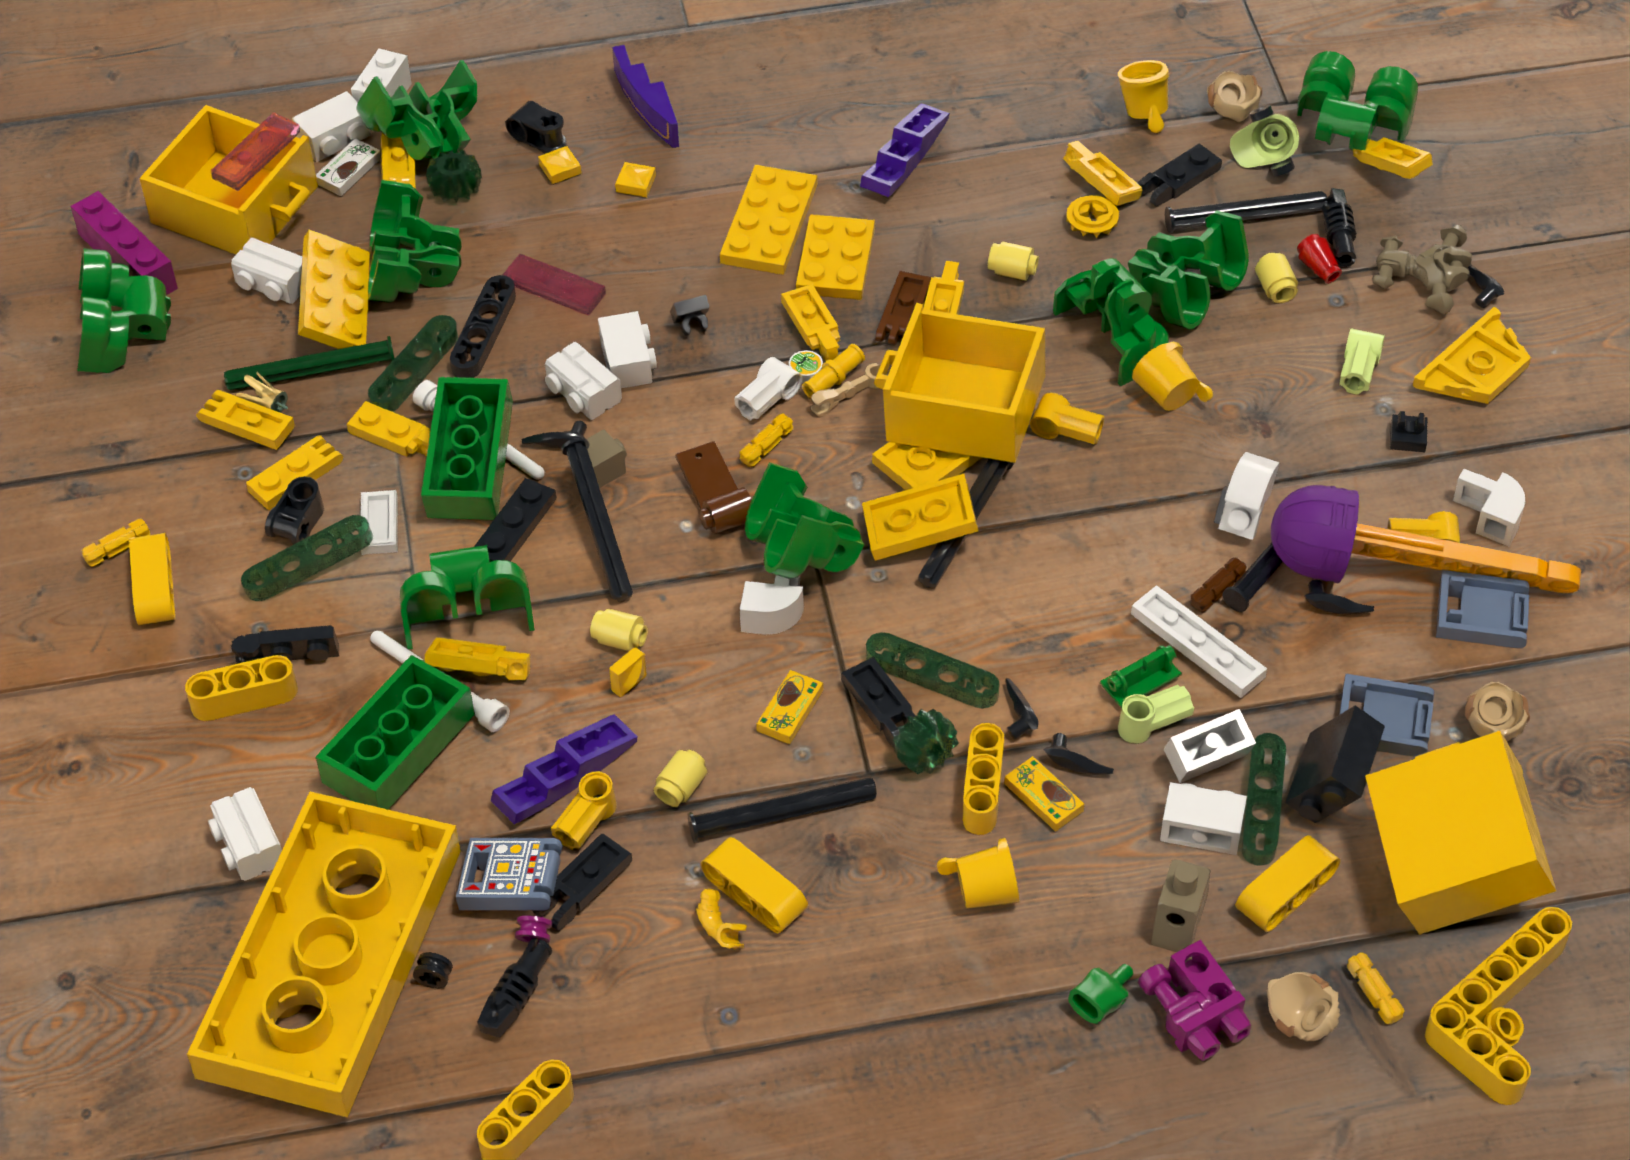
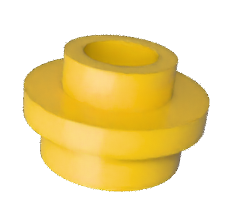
M1497 1007L1490 1010L1484 1018V1025L1508 1045L1513 1046L1518 1043L1524 1031V1024L1516 1011Z

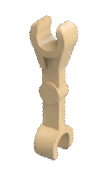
M877 363L870 364L866 367L865 375L851 382L847 381L835 390L829 389L815 392L811 397V400L815 403V405L811 406V410L821 417L829 413L839 401L851 398L857 392L867 387L879 389L874 385V380L880 366Z

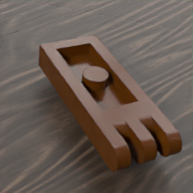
M899 271L877 328L875 341L883 342L886 333H890L888 343L896 345L899 335L904 336L916 303L923 304L924 308L931 277Z

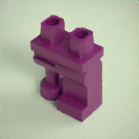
M1201 939L1171 955L1168 970L1163 964H1156L1139 977L1137 983L1144 993L1149 996L1156 995L1167 1013L1165 1027L1167 1032L1176 1039L1175 1044L1181 1052L1190 1049L1201 1061H1205L1214 1056L1220 1049L1221 1043L1214 1034L1223 1030L1232 1043H1237L1250 1034L1252 1025L1243 1012L1245 998L1239 991H1236L1230 979ZM1170 981L1176 987L1181 986L1187 995L1180 997L1169 985Z

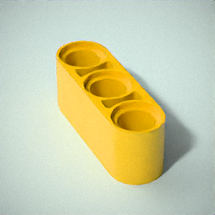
M160 533L129 538L133 605L137 624L145 625L175 620L171 553L167 534Z
M275 655L197 673L187 680L185 691L193 716L198 720L211 721L287 703L296 696L298 686L291 661L285 656Z
M981 723L975 726L971 731L969 740L962 820L966 830L976 835H985L991 832L997 823L1004 733L1000 727L991 723Z
M1307 835L1252 881L1240 894L1235 906L1262 930L1270 932L1327 883L1337 871L1341 861L1312 836Z
M727 838L700 862L702 872L713 885L774 933H781L808 908L807 899L793 883L735 838Z
M560 1060L544 1061L480 1123L477 1129V1138L482 1160H516L570 1106L574 1098L570 1069L564 1062ZM550 1084H562L557 1088H547ZM525 1111L534 1112L530 1116H518L520 1113ZM494 1140H505V1142H503L502 1144L490 1145V1143Z

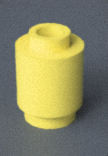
M1001 242V244L993 243L988 258V269L994 270L997 275L1027 281L1029 275H1035L1039 256L1034 255V248L1007 242Z
M1268 253L1264 255L1257 263L1255 272L1267 297L1275 303L1290 301L1298 292V281L1286 256L1281 253Z
M613 609L598 610L592 619L590 627L591 637L597 639L599 644L626 651L643 646L648 633V628L644 625V620L641 616Z
M678 750L656 778V786L654 787L656 796L672 807H678L681 802H687L707 775L705 760L695 751Z

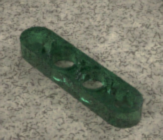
M438 315L430 319L369 387V403L391 412L397 410L457 342L458 329L455 319L447 315ZM423 349L432 351L426 357H417L415 355L416 352ZM408 371L412 373V376L406 379H398L395 377L399 372Z
M360 515L346 517L251 566L241 577V584L246 595L254 601L269 599L363 550L373 540V533L368 520ZM357 531L358 534H357V535H353L352 532ZM340 538L342 543L338 544L337 539ZM332 545L329 552L322 555L315 554L316 549L320 546ZM292 561L300 562V565L295 570L283 571V567L287 563ZM274 572H276L277 575H278V576L275 577V578H274V576H273V574H272V573H274ZM261 580L262 584L257 586L256 582Z
M880 632L873 634L866 642V659L874 657L888 674L976 708H989L998 701L1000 683L999 679L991 672L890 633ZM883 648L888 649V651L884 650L881 654L876 653V651H881ZM917 658L923 660L925 666L920 669H911L905 663L910 659ZM951 671L956 673L959 678L954 682H945L940 679L939 675L943 672ZM983 686L989 688V690L985 689L982 693L977 692V690H981Z
M1273 733L1258 735L1254 739L1256 744L1250 754L1241 850L1245 860L1257 866L1269 864L1275 859L1279 839L1286 743L1281 737ZM1266 748L1272 749L1271 764H1264V749ZM1260 777H1268L1276 785L1273 788L1264 789L1259 787L1255 780ZM1257 808H1265L1271 811L1273 817L1269 820H1260L1254 817L1252 812ZM1257 833L1265 834L1264 850L1256 849Z

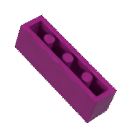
M99 191L70 206L78 234L93 249L106 250L111 255L112 263H121L129 266V276L147 275L159 279L166 286V295L178 289L171 260Z

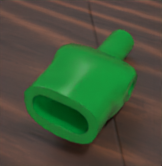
M1122 964L1113 973L1109 974L1101 968H1093L1083 981L1070 991L1068 1000L1071 1007L1086 1021L1093 1024L1099 1023L1108 1014L1119 1009L1128 999V991L1122 985L1133 976V969L1128 964Z

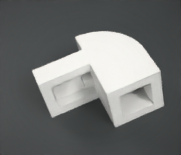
M1248 452L1243 454L1228 486L1224 499L1226 503L1218 529L1253 540L1256 536L1264 504L1271 495L1280 462Z
M1463 469L1457 481L1453 501L1480 512L1476 534L1509 547L1519 529L1525 505V494L1522 487L1514 478L1503 472L1498 481H1494L1483 475Z
M776 575L774 584L745 581L740 606L741 632L777 634L794 626L801 618L804 610L803 587H800V576L788 579Z

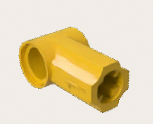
M1046 393L1042 396L1030 421V428L1036 435L1045 439H1053L1060 434L1095 445L1101 436L1105 416L1072 407L1065 397L1057 393Z
M1436 512L1427 519L1389 518L1387 529L1460 543L1458 517L1451 512Z
M596 771L582 777L579 782V792L551 827L552 835L559 839L562 845L572 850L573 848L580 849L600 821L614 814L616 798L612 780L606 773Z

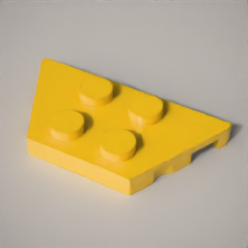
M1493 307L1414 377L1413 387L1488 404L1529 367L1531 357L1524 346L1517 342V336L1513 330L1505 328L1500 320L1501 312L1499 309Z

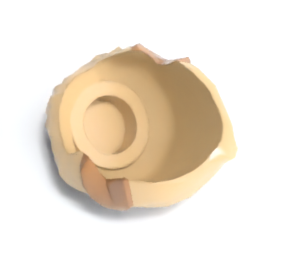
M1224 71L1207 87L1208 102L1218 114L1240 123L1249 116L1252 110L1259 106L1262 88L1258 86L1254 75L1245 76L1233 71Z
M1490 682L1468 696L1465 706V718L1478 736L1482 737L1501 731L1505 740L1509 741L1511 738L1523 733L1527 722L1530 720L1528 701L1525 696L1499 682Z
M1295 972L1280 979L1269 981L1267 991L1269 1012L1275 1021L1277 1029L1288 1037L1297 1036L1300 1040L1316 1041L1324 1036H1328L1330 1032H1333L1334 1028H1337L1338 1018L1340 1017L1338 992L1332 990L1327 981L1316 974L1307 972Z

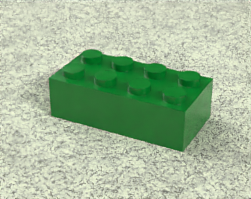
M438 377L421 492L427 518L494 520L498 515L513 407L508 379Z
M410 655L316 756L322 783L354 802L389 809L475 715L470 687Z

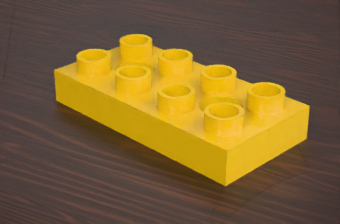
M310 791L187 1052L195 1079L348 1118L461 850L456 825ZM362 874L372 875L379 879L374 887L361 894L346 895L336 891V888H345L353 885L360 879ZM304 1005H313L321 1009L320 1014L313 1022L301 1028L286 1029L275 1024L278 1018L290 1017L300 1011Z

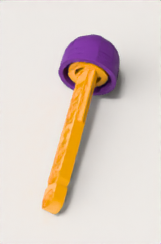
M1323 485L1302 487L1290 493L1280 503L1271 523V540L1277 555L1290 569L1313 579L1340 583L1346 572L1351 553L1436 570L1524 580L1529 583V587H1539L1541 590L1557 593H1574L1580 588L1581 570L1572 564L1552 560L1547 562L1536 557L1358 524L1359 494L1356 490Z

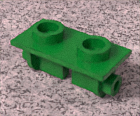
M1160 645L1156 648V651L1119 671H1113L1109 677L1100 681V685L1122 708V703L1128 696L1134 694L1147 695L1178 678L1182 673L1172 663V660L1176 658L1174 649L1170 645L1166 647Z

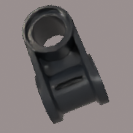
M534 101L526 102L505 121L507 131L515 140L526 143L544 154L567 146L566 138L562 135L564 125L562 115L548 110Z
M306 476L298 477L288 484L284 494L267 516L265 522V533L267 536L276 537L278 535L292 540V543L297 546L305 544L310 536V532L324 512L319 486L313 478Z

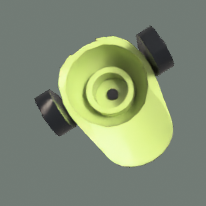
M1270 104L1252 110L1249 113L1252 123L1236 132L1230 139V148L1235 160L1240 166L1245 168L1273 164L1271 170L1274 177L1292 171L1295 166L1290 156L1294 154L1299 145V133L1296 125L1289 117L1275 114Z

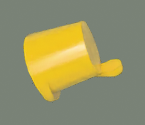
M1147 60L1124 66L1117 74L1128 116L1136 119H1148L1149 130L1153 133L1161 132L1164 128L1161 115L1168 109L1169 70L1166 64L1161 61Z
M1174 341L1159 345L1144 355L1137 363L1132 375L1133 380L1167 411L1176 410L1183 406L1195 393L1202 402L1210 401L1213 398L1212 389L1197 379L1182 357V346Z
M1005 838L998 840V846L960 858H941L937 862V870L941 875H950L958 872L966 909L1020 902L1014 866Z

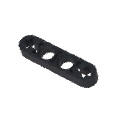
M496 275L489 278L485 283L450 354L451 370L455 377L474 378L481 372L516 299L515 284L510 277ZM487 311L497 313L495 317L490 319L481 317ZM474 335L486 337L485 340L478 343L469 340ZM468 353H469L470 356H471V361H467V360H468Z

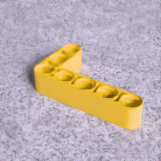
M1546 907L1540 910L1435 1003L1430 1012L1425 1030L1426 1042L1499 1104L1514 1105L1522 1099L1530 1078L1531 1068L1522 1055L1484 1025V1018L1490 1010L1507 1004L1565 950L1572 928V920L1566 911L1557 907ZM1494 977H1499V978L1503 979L1504 981L1497 980V979H1495ZM1467 1000L1474 1001L1478 1004H1471ZM1440 1024H1446L1452 1028H1444ZM1471 1050L1480 1051L1484 1055L1475 1054ZM1503 1076L1510 1077L1515 1081H1507Z

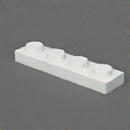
M1157 585L1132 605L1131 615L1240 698L1266 677V667Z

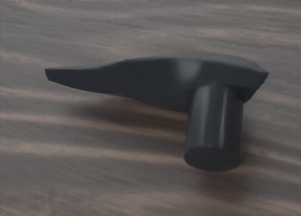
M1473 265L1467 268L1469 274L1483 290L1475 298L1478 306L1485 308L1495 297L1504 295L1503 287L1494 278L1481 272Z
M575 421L571 431L532 435L523 438L522 444H538L551 448H561L569 440L585 438L584 434L587 425L583 421Z
M1317 579L1309 582V593L1304 596L1311 605L1326 612L1359 614L1374 611V606L1359 604L1342 596L1325 593L1323 583Z
M1006 678L1005 682L1008 693L1013 701L1014 710L1020 718L1006 729L1010 736L1016 740L1027 731L1038 729L1039 722L1022 692L1009 678Z
M1062 733L1054 734L1051 746L1043 749L1053 762L1072 771L1090 774H1113V768L1106 767L1081 754L1068 750L1066 748L1067 737Z

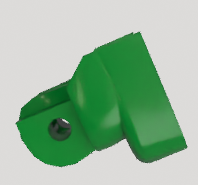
M1324 51L1317 53L1311 59L1304 75L1302 90L1298 96L1297 116H1302L1304 109L1320 112L1315 139L1325 141L1328 145H1331L1335 134L1350 137L1349 150H1366L1371 135L1376 126L1398 131L1397 140L1405 141L1412 125L1418 95V83L1411 73L1395 66L1380 68L1373 74L1366 91L1364 104L1348 101L1355 82V68L1348 58L1337 52Z
M464 60L458 62L444 86L431 97H428L420 82L414 84L409 95L404 86L401 85L397 88L394 95L390 97L379 77L375 76L360 98L356 110L369 130L382 132L388 138L401 137L407 153L416 160L431 157L437 160L441 155L445 154L455 156L459 151L466 148L471 140L460 121L469 114L477 102V81Z
M381 180L370 231L369 251L373 253L369 273L368 300L391 303L397 298L398 292L407 294L417 293L419 284L429 287L446 286L454 281L462 265L461 255L459 254L462 249L459 228L433 225L420 218L419 214L424 197L411 184ZM401 244L413 248L414 250H406L403 248H401L400 250L398 249Z
M1218 210L1205 218L1207 230L1200 237H1174L1158 233L1150 238L1147 243V249H1138L1134 257L1128 261L1130 273L1151 294V305L1161 309V313L1167 322L1186 329H1194L1202 322L1208 311L1210 303L1209 285L1223 290H1233L1241 283L1249 262L1247 241L1241 216ZM1187 269L1200 270V274L1185 271Z
M83 248L78 290H81L80 319H82V332L77 371L110 373L125 364L128 340L132 338L166 340L167 330L171 325V314H168L171 307V299L166 296V286L159 279L147 275L129 276V266L121 263H112V258L108 251ZM111 306L121 307V310L112 311Z
M1109 258L1092 265V270L1078 273L1066 279L1054 292L1053 314L1055 316L1076 306L1085 315L1096 309L1102 313L1101 331L1106 333L1111 330L1112 338L1110 342L1123 355L1119 363L1118 384L1120 386L1133 381V370L1144 355L1159 345L1169 343L1168 333L1165 328L1148 315L1152 303L1151 294L1117 259Z
M769 462L750 503L745 521L747 538L766 545L764 551L765 570L774 575L793 579L799 577L807 566L816 569L823 568L832 572L846 570L852 566L864 547L860 531L854 527L853 520L845 514L831 510L814 500L803 497L808 487L799 472Z
M487 545L430 553L431 571H421L411 575L400 588V609L408 650L413 649L412 623L444 619L443 606L451 604L453 619L458 618L456 593L473 590L477 615L482 614L481 599L490 600L491 611L525 607L529 631H535L528 581L524 570L516 563L508 560L489 562Z

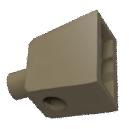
M1177 859L1171 861L1157 906L1151 945L1178 952L1193 944L1208 897L1210 869ZM1172 914L1181 915L1185 923L1180 925L1171 923Z

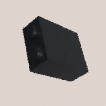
M1355 705L1310 732L1285 803L1298 811L1302 817L1317 823L1361 798L1367 782L1365 775L1370 773L1385 726Z

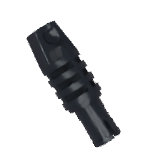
M1331 188L1330 195L1327 197L1328 204L1324 203L1322 206L1326 237L1328 242L1333 245L1338 265L1347 267L1354 264L1356 259L1353 241L1357 233L1353 210L1347 203L1344 190Z
M531 938L517 963H513L506 968L498 981L499 983L496 984L493 992L487 998L477 1021L481 1032L500 1038L520 1015L521 1009L525 1007L533 994L532 992L538 986L537 975L552 954V948L548 943L540 939L538 945L535 946L538 940L537 938Z

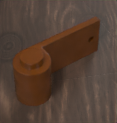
M715 441L675 454V458L700 507L699 517L703 527L706 530L711 529L714 534L745 524L747 511L752 499L744 487L737 488Z

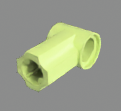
M1350 329L1344 354L1345 363L1343 364L1339 384L1348 393L1359 395L1361 392L1369 390L1374 367L1379 364L1385 335Z
M1175 685L1150 696L1141 694L1128 696L1122 703L1118 724L1119 735L1127 742L1142 743L1150 737L1151 731L1192 716L1194 706L1191 701V695L1185 686Z

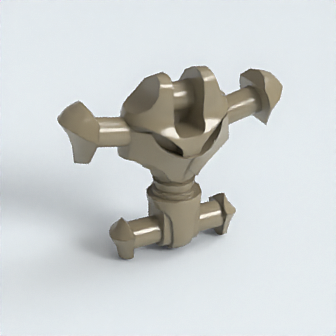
M1461 225L1441 229L1442 245L1435 244L1430 249L1420 253L1418 257L1416 255L1411 256L1409 251L1398 250L1403 242L1396 235L1382 238L1380 244L1384 247V250L1378 255L1376 260L1379 274L1373 276V284L1386 290L1394 285L1392 276L1405 277L1411 274V276L1420 280L1427 290L1432 291V295L1427 298L1425 305L1445 315L1450 312L1454 305L1452 297L1446 292L1463 284L1469 276L1467 268L1471 265L1472 254L1457 248L1466 242V230Z

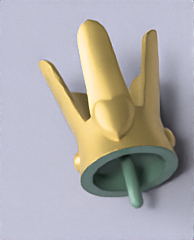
M258 372L256 374L266 385L250 375L244 376V381L256 390L255 393L259 397L244 393H237L235 396L280 413L283 409H288L285 406L288 398L286 392L275 389Z

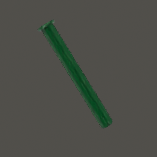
M387 336V340L226 370L224 372V381L227 389L231 391L251 387L244 381L245 375H250L265 384L256 374L257 372L268 383L387 360H392V363L396 361L391 337Z

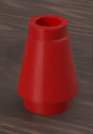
M1312 234L1299 243L1297 246L1299 260L1323 279L1326 284L1334 282L1341 276L1342 270L1339 268L1326 238L1320 237L1318 234Z

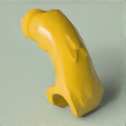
M704 889L700 894L701 901L698 903V908L695 909L698 919L707 934L714 938L722 947L743 949L744 944L739 942L738 934L739 931H746L747 925L743 923H723L721 911H719L720 906H718L721 896L719 891Z

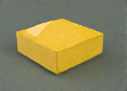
M568 146L538 156L539 166L552 184L582 173L580 163Z
M624 162L615 183L616 192L647 198L656 177V167Z
M636 647L632 648L609 668L611 690L620 698L647 676L645 654Z

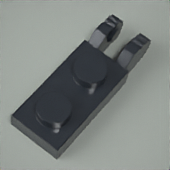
M1199 143L1153 173L1149 172L1145 177L1143 176L1138 181L1143 190L1141 195L1145 196L1148 192H1152L1150 202L1155 206L1164 204L1172 198L1179 197L1221 169L1222 159Z
M332 625L261 631L260 633L237 636V638H234V641H231V649L236 656L237 664L275 655L285 656L290 661L302 659L321 661L328 657H339V643Z
M874 657L841 672L843 684L880 732L883 730L886 740L896 751L906 746L902 733L895 725L902 720L906 730L914 740L919 741L925 738L924 728L913 713L912 706Z
M601 833L557 875L553 896H550V908L548 910H532L533 913L538 917L545 916L556 906L561 897L566 902L554 913L551 921L553 928L557 931L563 930L574 919L577 911H582L632 862V853L604 833Z

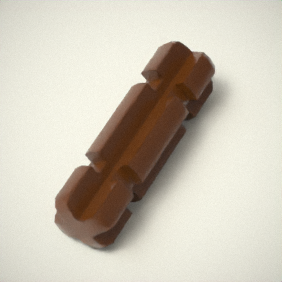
M1237 557L1231 558L1224 564L1225 568H1220L1202 584L1203 587L1198 588L1191 594V606L1199 612H1204L1213 605L1211 601H1217L1222 596L1223 591L1227 587H1232L1234 582H1237L1246 572L1247 566L1244 562L1240 561Z

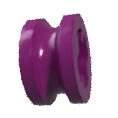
M529 915L517 917L516 923L520 925V930L515 932L517 940L529 943L531 938H537V944L540 939L546 943L550 942V935L547 934V929L552 927L551 920Z

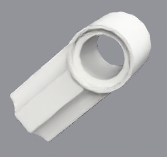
M770 357L760 367L757 378L735 397V406L740 410L742 416L748 420L758 419L779 399H791L800 389L803 376L775 357Z

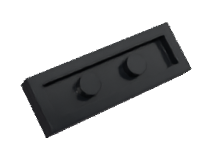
M525 478L474 547L487 545L489 562L495 560L511 561L556 501V490Z

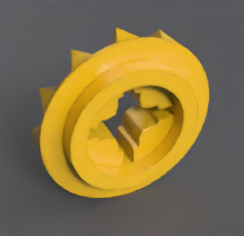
M1094 195L1083 196L1071 202L1066 214V222L1071 224L1072 231H1081L1083 237L1088 233L1093 234L1096 238L1101 232L1109 235L1111 229L1117 227L1119 211L1114 203L1104 197ZM1089 212H1092V215L1097 219L1096 221H1091L1090 217H1088Z

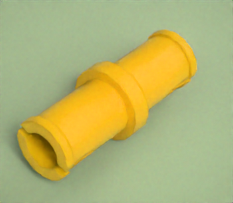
M850 344L836 358L826 360L822 364V369L802 384L804 393L811 399L812 395L817 391L829 390L834 385L842 384L846 379V375L865 361L863 351L857 345Z

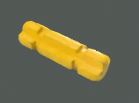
M784 413L776 416L771 421L772 424H768L750 441L751 443H748L740 450V461L748 467L755 466L761 460V457H764L782 440L781 436L785 437L793 430V420L790 417H787Z
M138 518L128 524L129 528L125 529L123 526L99 539V544L95 545L93 542L81 550L84 560L90 567H94L104 561L103 557L107 556L109 559L129 548V538L150 535V530L145 521Z
M1360 952L1349 958L1348 970L1355 979H1360L1357 982L1373 1007L1380 1009L1378 1014L1384 1023L1391 1025L1401 1020L1404 1014L1403 1006L1397 998L1392 999L1391 996L1394 994L1378 970L1371 968L1374 964L1367 954Z

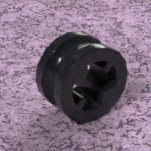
M424 952L420 954L417 960L418 966L413 972L414 979L426 987L435 989L445 987L449 980L448 974L451 973L453 968L451 961L437 953Z

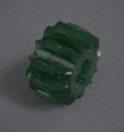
M451 149L448 154L440 152L438 158L430 159L426 179L433 196H440L443 202L454 199L457 203L459 198L470 199L471 193L479 191L482 173L475 155H467L465 150L454 153Z
M920 709L916 717L908 716V722L904 726L897 727L900 734L892 740L895 744L894 752L898 760L916 774L924 771L931 774L936 766L944 768V761L954 756L952 749L959 744L956 738L958 731L954 728V724L948 718H945L942 713L937 712L935 709L928 712Z

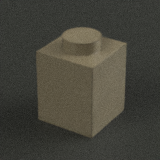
M604 429L587 438L590 444L587 450L600 488L626 473L625 457L627 452L619 439H613Z

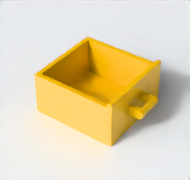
M205 105L139 178L152 224L233 254L243 250V246L251 237L270 244L318 187L308 136L302 135L301 138L208 105Z
M916 303L898 351L888 350L885 352L874 380V385L883 389L886 441L1016 463L1046 376L1045 328L923 309V304ZM890 365H892L889 374L886 375Z
M1501 731L1464 743L1457 742L1415 756L1413 760L1365 775L1397 903L1419 934L1556 892L1523 777L1522 767Z

